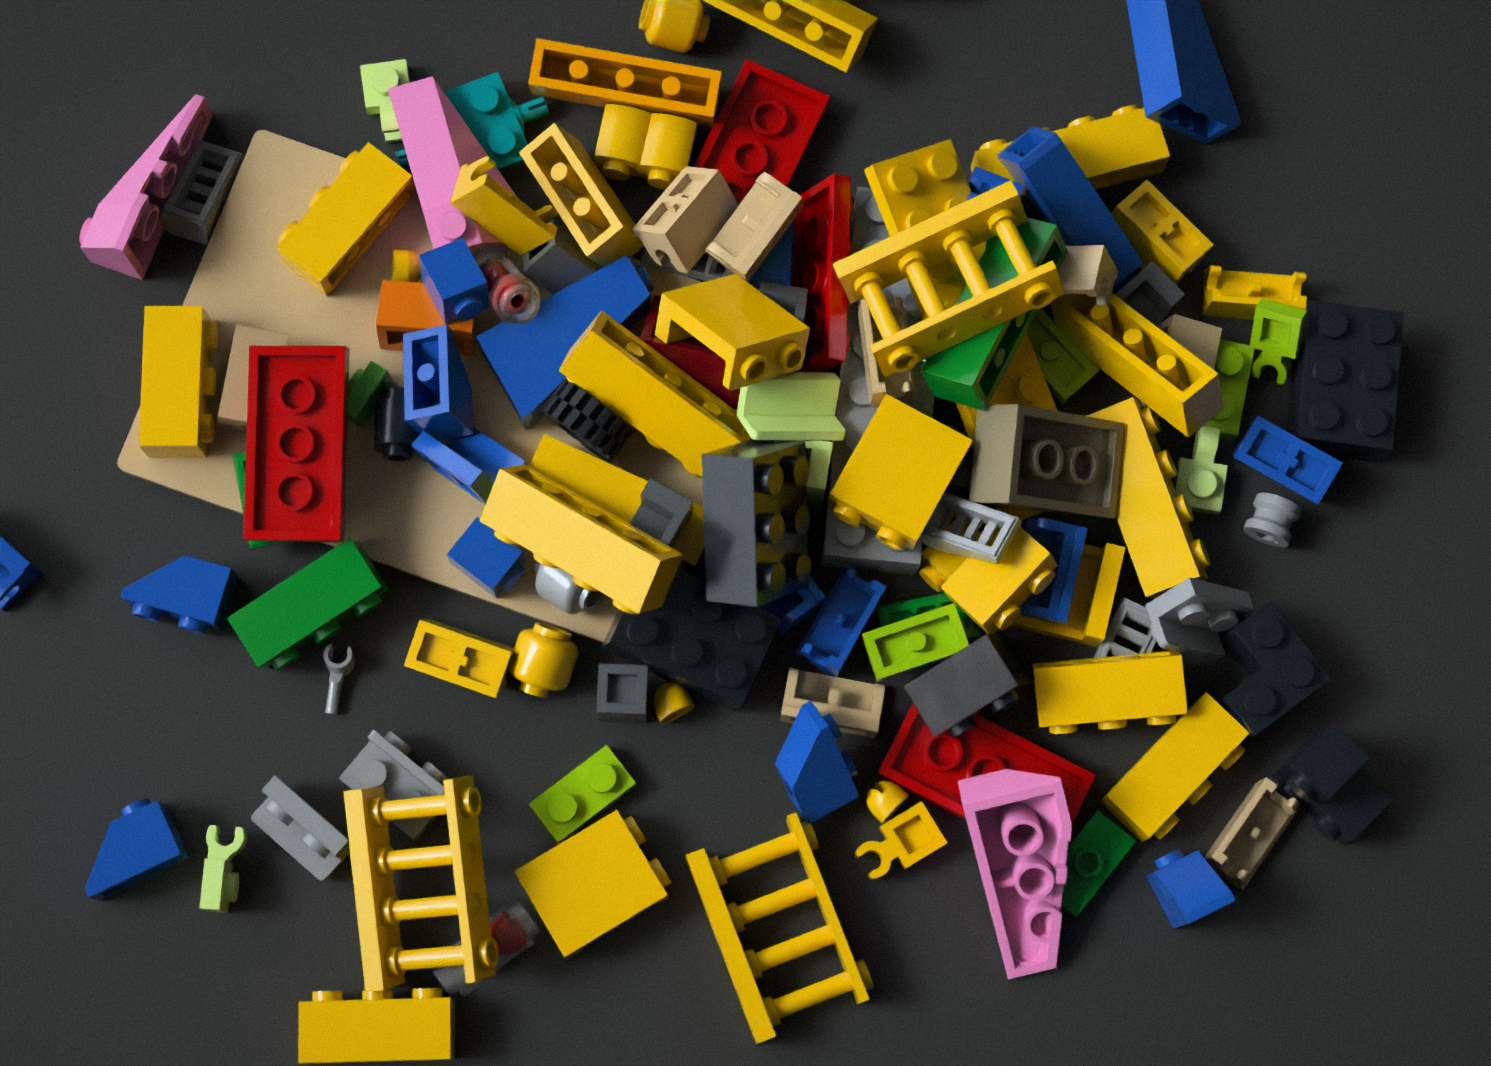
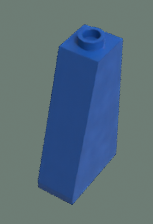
M1126 0L1145 117L1204 145L1240 126V115L1199 1Z
M1032 126L996 155L1017 183L1024 185L1022 191L1043 219L1048 223L1057 225L1065 246L1104 245L1118 270L1113 291L1122 289L1136 276L1134 271L1144 262L1057 133Z
M627 255L476 336L481 353L525 429L533 426L544 415L541 409L564 379L567 380L566 376L558 370L570 348L601 310L628 330L650 310L651 295L649 292L654 290L653 283L642 265L634 267Z

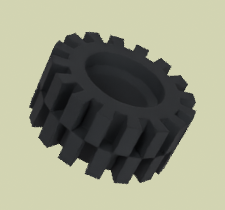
M566 379L561 382L541 409V412L556 423L559 428L566 431L572 438L608 462L613 460L634 432L628 424L624 423L608 407H605L596 398L591 397L586 391L578 388L574 383L568 382Z

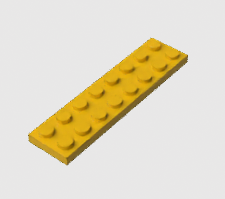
M951 139L872 164L864 169L890 237L967 201L969 193H972ZM987 241L972 247L978 262L986 249ZM952 256L927 268L946 310L957 304L965 289V279L955 258ZM907 277L906 279L921 317L925 320L928 318L909 277ZM1026 332L988 405L1020 404L1057 411ZM956 403L968 437L973 440L971 444L974 449L977 409ZM996 506L998 511L1018 517L1021 521L1042 512Z

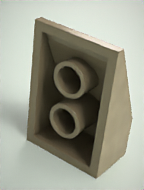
M1020 404L988 405L985 411L977 409L969 501L1005 508L1115 519L1124 423Z

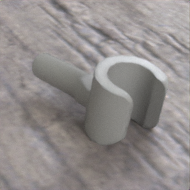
M329 644L323 652L326 667L330 672L325 713L337 715L344 676L353 670L355 658L351 647L348 646L346 660L340 664L332 663L334 648L332 644Z

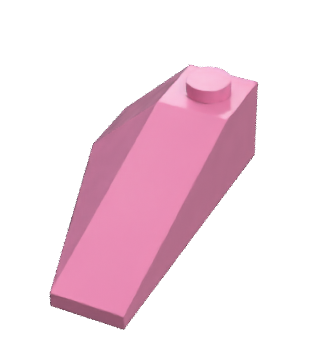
M434 77L388 88L433 249L461 238L465 240L474 258L509 249L510 247L450 203L461 167L489 156ZM496 166L484 172L516 196Z
M197 94L194 95L98 204L93 218L89 217L85 220L81 228L79 241L81 250L90 262L141 280L144 279L165 229L161 211L198 140L203 139L213 115L205 97Z
M1003 769L958 780L969 832L1008 979L1056 968L1062 921L1063 887L1066 884L1068 843L1071 841L1072 823L1060 777Z

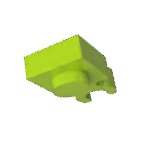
M1261 298L1255 308L1250 341L1251 348L1262 350L1252 366L1253 377L1260 378L1266 365H1271L1278 371L1277 384H1284L1292 371L1291 359H1296L1301 351L1308 310Z

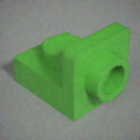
M370 361L365 370L358 369L349 380L348 423L351 421L362 429L374 412V405L380 398V391L390 388L394 382L388 371L373 361Z

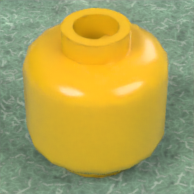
M645 0L640 15L639 30L645 31L647 42L653 46L678 53H686L693 47L695 41L703 42L709 28L710 15L703 14L702 0Z
M535 622L533 629H524L519 633L509 665V671L514 678L521 681L519 686L521 691L546 698L549 690L560 691L567 688L578 657V648L570 641L572 636L570 632L555 626Z

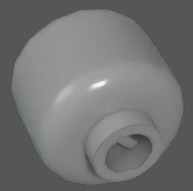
M537 561L535 563L534 572L537 574L535 587L538 595L568 614L574 615L582 611H591L601 602L605 595L600 591H590L578 586L573 582V576L560 568H551Z

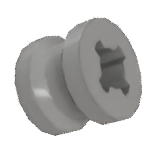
M1256 494L1253 502L1256 509L1252 518L1246 520L1243 531L1248 536L1262 543L1275 547H1288L1292 538L1289 531L1293 522L1299 520L1302 509L1294 502L1275 494Z

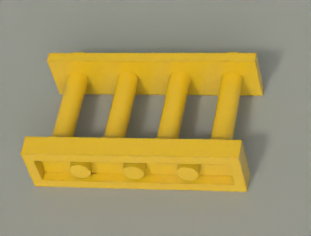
M1011 180L832 264L850 303L852 304L864 298L883 339L870 345V348L884 378L896 372L907 371L918 362L1027 311L1043 308L1055 298L1065 294L1053 260L1037 267L1017 229V226L1028 220L1019 194ZM995 236H999L1019 276L991 288L972 247ZM953 256L973 297L946 310L927 268ZM909 277L928 318L901 331L882 289Z
M473 776L443 780L445 795L388 801L384 794V785L343 791L365 992L385 990L405 983L406 970L464 965L466 983L478 982L496 975L495 966L498 962V947L496 941L491 936L478 815L481 811V796L478 789L474 786ZM447 815L450 845L393 850L390 846L388 824L391 820ZM453 865L456 895L399 900L396 896L393 875L396 870ZM459 916L462 945L405 950L401 946L399 929L401 920Z
M797 812L788 815L786 818L790 833L721 860L717 856L708 859L704 848L686 855L687 864L756 1045L776 1037L773 1027L781 1024L780 1019L849 991L853 992L858 1005L870 1000L866 990L874 987L864 960L855 962L813 856L812 850L819 848L811 824H807L806 821L800 822ZM798 851L808 879L736 906L735 902L728 905L725 904L719 886L727 884L726 878ZM816 897L826 923L825 926L754 953L753 949L743 951L737 933L745 930V924ZM834 944L844 969L843 973L772 1000L771 996L761 998L755 980L763 977L762 971Z

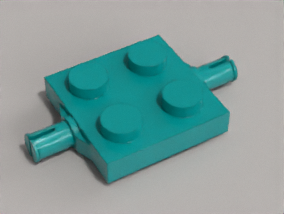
M498 72L444 92L485 152L496 162L495 166L500 173L525 164V161L519 154L528 145L524 136V123L549 115L543 96L517 106L507 95ZM405 149L396 151L395 154L400 167L403 169L410 167Z

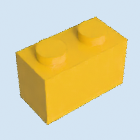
M997 527L987 546L992 547L1002 528ZM1019 527L999 564L968 557L941 586V589L953 603L986 633L994 634L998 629L1003 631L1014 623L1021 612L1019 606L1032 593L1038 595L1047 588L1055 576L1053 570L1058 565L1049 551L1024 529Z

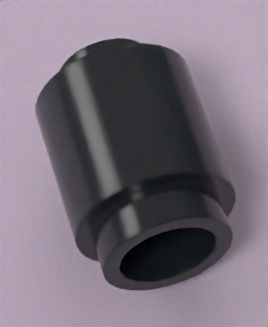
M404 388L381 390L380 398L374 405V450L383 453V459L388 461H409L412 459V454L417 453L411 444L420 434L405 422Z

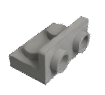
M1190 577L1145 605L1151 620V633L1162 649L1218 660L1225 656L1218 632L1234 627L1238 623V618L1254 609L1248 592Z
M375 730L368 735L367 738L370 740L339 777L352 790L384 785V794L388 801L445 795L443 780L449 779L428 761L420 768L409 759L407 755L412 748L393 732L389 731L385 737H382ZM436 816L391 820V822L416 842Z
M274 776L261 790L268 798L252 814L251 820L318 880L325 881L350 854L349 839L277 776Z

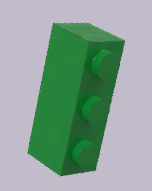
M349 538L228 617L227 620L258 668L269 669L274 666L275 670L279 671L301 657L298 649L313 639L317 644L323 643L340 632L342 627L339 622L354 612L359 618L376 609L383 603L380 595L390 589L360 542Z

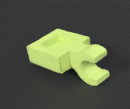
M406 59L360 65L367 114H380L382 132L384 133L386 143L402 141L388 88L410 83Z
M1202 426L1200 431H1196L1192 459L1180 458L1177 461V476L1174 481L1177 496L1184 494L1192 511L1216 515L1221 512L1228 466L1214 463L1220 436V429Z
M210 825L206 833L208 859L205 858L199 909L207 912L228 913L229 902H236L239 890L238 872H232L233 864L231 860L244 849L247 842V833L244 828L236 827L234 841L230 845L222 846L219 842L220 827Z

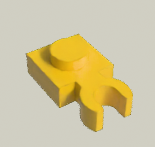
M921 801L879 827L886 840L881 843L877 841L865 842L858 847L854 854L859 858L867 852H874L880 857L881 863L879 868L868 874L870 880H876L887 873L891 866V861L897 858L905 870L945 846L947 841Z

